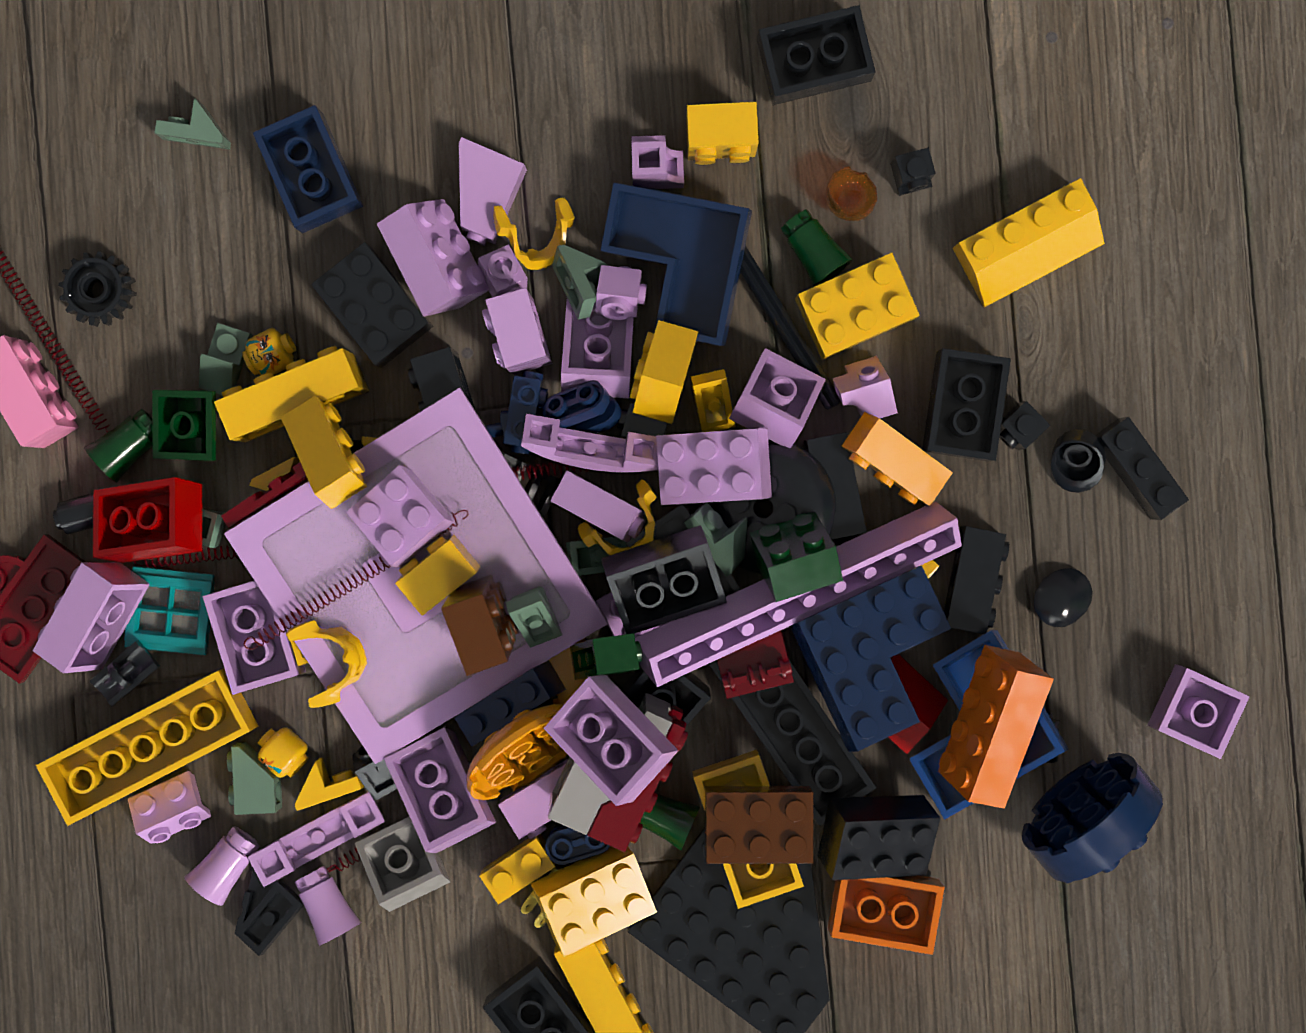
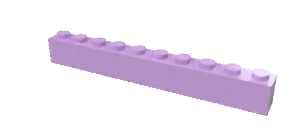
M935 501L931 506H924L836 546L843 578L841 582L776 602L765 580H761L726 596L727 603L679 618L635 638V641L640 642L642 648L640 666L657 687L961 547L958 520Z

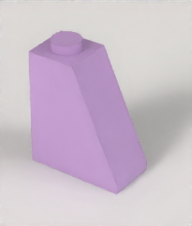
M461 137L459 141L460 226L467 232V239L485 246L486 241L495 244L498 235L493 220L494 206H502L508 215L527 169L521 162Z
M569 471L565 472L551 499V502L626 542H629L632 537L636 538L645 523V520L642 519L644 511Z

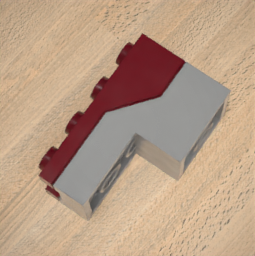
M645 693L638 709L681 751L688 736V732L685 731L687 722L681 720L684 714L683 709L675 705L671 706L670 703ZM569 756L550 796L548 819L625 852L630 842L634 844L637 842L643 828V824L640 823L644 812L650 813L658 797V794L655 793L659 781L665 782L667 780L673 763L669 761L633 802L615 806Z

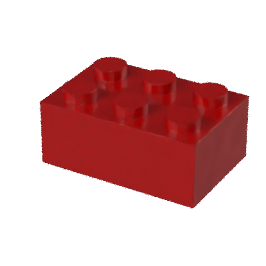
M172 477L94 490L93 558L124 563L202 552L201 483Z

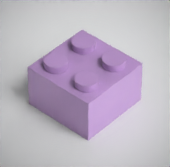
M765 348L729 419L748 429L768 428V439L779 445L791 448L802 431L826 379Z
M401 465L395 468L346 512L390 566L400 568L412 560L455 522L414 472Z
M1175 664L1147 726L1221 759L1249 696L1193 670Z

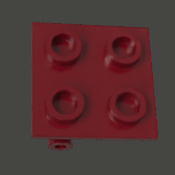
M781 630L717 659L727 699L794 682Z

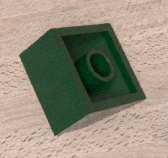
M152 390L153 459L216 461V406L214 404V401H216V391Z

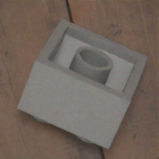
M410 816L355 843L378 904L389 912L450 883L439 853L425 852Z

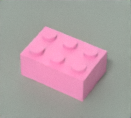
M3 335L0 337V412L20 446L46 448L79 428L74 420L77 418V415L69 402L63 401L57 392L60 387L55 377L49 371L46 372L41 365L42 355L38 348L32 342L28 343L25 340Z

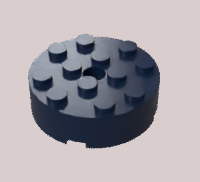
M1113 753L1108 755V761L1097 764L1094 760H1091L1079 766L1052 786L1031 810L1035 817L1031 824H1024L1022 841L1053 879L1071 883L1088 878L1101 871L1108 873L1118 866L1120 859L1131 850L1139 849L1146 843L1148 839L1147 833L1156 822L1163 806V798L1159 788L1132 756L1125 753Z

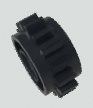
M100 251L97 252L95 258L87 252L83 253V260L79 261L73 258L71 260L73 266L69 270L63 269L62 272L66 276L64 281L58 284V286L63 288L64 292L59 297L60 300L69 304L66 312L70 314L78 312L76 316L77 321L85 323L88 320L89 325L98 327L100 320L104 325L108 326L112 325V318L116 317L122 320L124 318L122 312L126 308H133L129 302L131 297L137 295V292L131 289V284L136 282L135 278L126 275L130 268L125 264L118 266L119 258L111 255L107 259L106 254ZM102 281L104 290L99 297L94 298L92 287L96 282Z

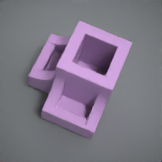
M665 135L632 136L633 186L645 189L684 188L683 151L667 148Z
M877 356L845 365L846 374L832 378L835 391L843 406H856L861 416L866 412L878 418H883L898 413L890 378Z

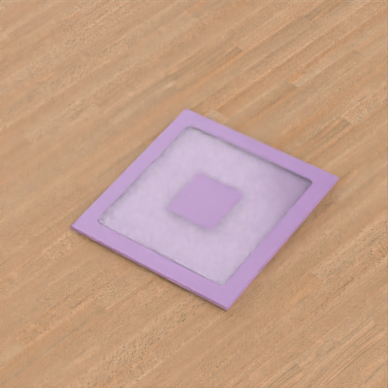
M461 387L356 451L354 454L360 459L365 468V472L361 474L367 487L333 509L328 507L314 494L308 481L224 533L277 616L283 620L285 626L290 628L285 614L289 617L290 622L295 624V619L290 614V611L294 613L297 620L301 621V617L296 611V608H298L301 615L306 618V612L301 607V604L304 605L309 614H312V610L308 606L307 601L310 602L314 610H318L312 597L315 598L320 607H323L318 594H320L326 604H329L323 591L334 601L329 587L337 597H340L334 584L345 594L340 580L348 590H351L345 577L349 579L354 587H356V583L351 574L354 575L360 584L362 583L360 576L356 572L357 570L367 580L362 567L373 577L368 563L376 573H378V569L373 560L384 570L379 557L389 567V563L346 512L395 468L401 465L414 472L453 520L454 517L451 512L453 514L460 510H467L469 512L467 517L466 511L454 515L458 526L454 527L452 525V530L446 529V534L441 533L445 540L454 534L481 566L478 572L465 583L492 574L495 583L501 582L507 601H510L516 595L539 586L544 588L560 626L562 636L530 648L519 631V634L515 635L514 649L511 651L508 662L466 676L441 610L447 597L422 616L395 584L402 576L398 571L400 567H385L384 572L380 570L379 575L374 573V578L369 577L368 582L363 580V585L358 584L357 589L352 587L351 592L347 591L346 595L341 594V598H336L335 602L330 601L329 606L324 604V609L319 608V612L313 611V616L308 615L307 619L302 618L301 623L315 620L322 629L343 627L359 638L362 643L367 664L359 680L340 691L341 700L335 704L374 764H377L527 671L546 662L608 624L607 619ZM427 547L415 556L418 562L429 554L426 550ZM503 602L506 614L509 615L506 603ZM308 638L294 641L326 690L328 685L342 681L348 673L349 665L343 662L342 659L344 649L338 643L324 638Z

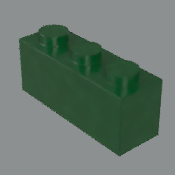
M634 633L591 639L570 646L575 680L585 679L589 676L613 675L639 669L638 662L642 661V648L640 642L635 641Z

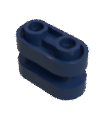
M588 381L551 396L545 402L542 413L543 417L559 419L560 428L598 434L614 427L621 418L622 410L620 405L599 382Z
M558 824L551 829L546 841L545 850L551 861L564 865L604 853L610 846L588 835Z

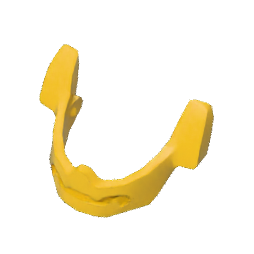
M562 197L555 200L557 221L553 237L548 246L541 251L528 249L527 253L519 249L516 225L510 223L502 206H494L493 220L497 235L506 236L509 239L516 258L527 269L539 270L550 266L554 261L557 246L566 244L567 228L573 226L575 216L565 198Z
M642 479L636 484V489L640 496L637 498V501L647 517L643 539L627 548L614 546L604 540L602 534L593 529L589 522L585 521L578 526V531L587 547L598 544L607 554L613 555L653 541L655 521L650 505L657 496L645 480Z
M315 620L296 625L286 632L290 642L308 638H324L338 643L344 649L342 659L343 662L349 665L346 676L342 681L328 685L326 691L308 699L310 708L323 707L339 702L341 700L340 691L359 680L367 664L365 650L359 638L343 627L322 629Z

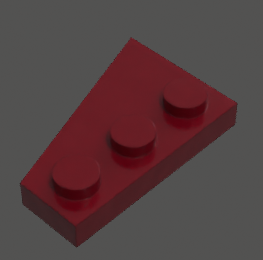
M301 462L292 467L295 471L294 474L289 472L277 477L268 483L267 487L269 490L264 493L262 490L256 492L223 514L221 517L227 527L237 526L308 482Z

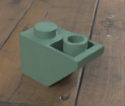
M239 742L233 745L231 751L227 754V768L229 772L233 773V785L229 787L228 798L229 804L231 806L234 805V815L276 813L282 808L281 778L276 777L259 762L258 753L247 742Z

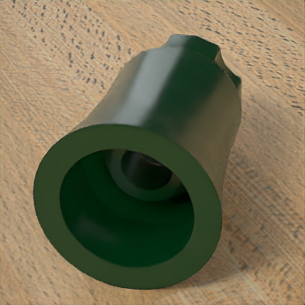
M807 209L794 215L781 227V231L788 238L787 243L799 258L814 287L831 280L853 261L826 232L820 222L812 217Z
M140 409L133 417L130 415L104 436L84 447L95 464L115 483L153 446L152 417L146 411Z
M658 794L652 811L650 813L644 812L640 823L643 824L644 829L682 850L700 807L682 803Z

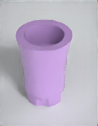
M234 826L227 836H223L200 864L185 876V880L202 897L216 905L222 906L243 870L250 863L248 856L255 853L260 846L252 836Z
M325 866L295 881V885L301 892L299 897L306 908L319 946L362 923L349 907L333 877L329 878Z

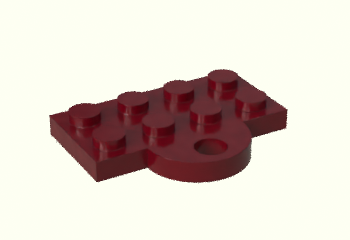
M49 534L42 536L27 559L14 555L0 556V670L19 684L26 681L42 659L32 651L38 641V634L48 624L55 611V603L64 595L71 582L70 578L73 571L80 566L81 562H86Z

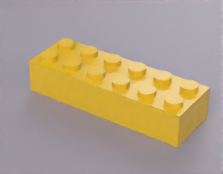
M223 668L37 764L36 767L65 823L69 826L259 727L242 693L232 695L228 678Z

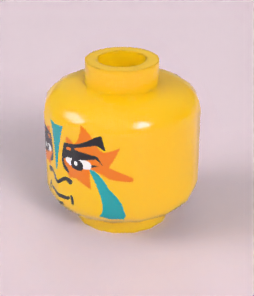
M269 328L248 339L245 344L246 350L242 352L247 367L254 375H264L270 372L276 375L286 370L285 366L293 362L292 353L296 351V346L288 333L282 335L275 328Z
M288 727L281 728L277 732L271 728L258 742L262 747L258 752L259 762L278 778L286 775L290 778L293 777L309 759L306 755L308 745Z

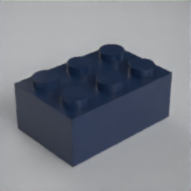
M316 105L253 132L293 226L302 234L364 206L324 114Z

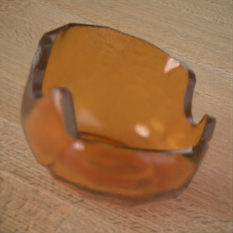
M844 167L833 173L826 187V204L829 210L842 220L860 221L865 219L872 213L877 202L876 186L868 178L867 173L853 171L850 167Z

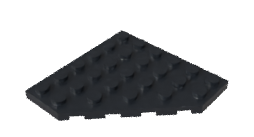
M704 827L652 896L657 912L630 925L628 928L629 934L761 1033H805L830 1000L811 864H797L804 887L738 909L723 864L706 863Z

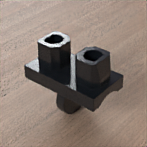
M135 641L92 678L90 683L103 694L109 705L113 707L157 670L160 665L139 641Z

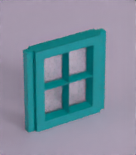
M133 566L132 571L150 583L125 628V647H129L135 641H139L145 649L207 655L211 623L203 596L214 593L215 575Z

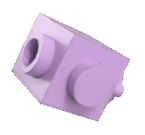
M509 244L478 258V266L485 275V282L492 297L527 288L528 278Z
M601 265L596 293V313H602L605 317L613 320H623L629 316L637 317L638 304L645 305L647 284H641L642 270L632 269L627 266Z

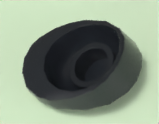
M1073 429L1060 436L1052 449L1051 470L1057 484L1064 490L1076 493L1088 491L1097 485L1103 476L1106 462L1104 445L1096 435L1086 430Z
M1073 568L1060 569L1045 577L1036 588L1033 600L1038 617L1052 627H1066L1076 622L1087 612L1091 604L1093 591L1090 581L1083 573Z

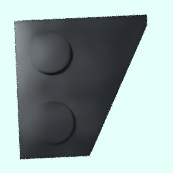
M251 865L250 871H252L248 891L244 893L242 901L243 911L241 916L238 917L234 934L260 956L267 951L304 904L300 897L281 879L263 887Z

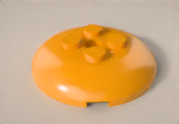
M564 704L547 705L532 711L530 709L524 710L517 714L513 721L500 730L493 732L485 739V743L474 756L467 773V789L473 798L479 800L494 799L500 795L498 790L509 786L515 791L549 771L568 755L543 729Z

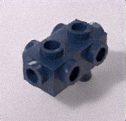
M523 371L522 377L514 376L509 410L501 411L500 422L485 425L492 438L504 435L503 443L512 445L511 452L531 455V451L521 446L526 414L538 416L539 409H543L547 401L548 389L543 388L544 374Z

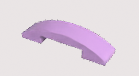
M526 414L521 446L539 456L562 464L597 471L646 472L658 470L656 436L628 432L626 439L560 428L559 419Z
M367 792L249 855L248 859L263 887L351 838H356L384 823L385 819L370 792Z

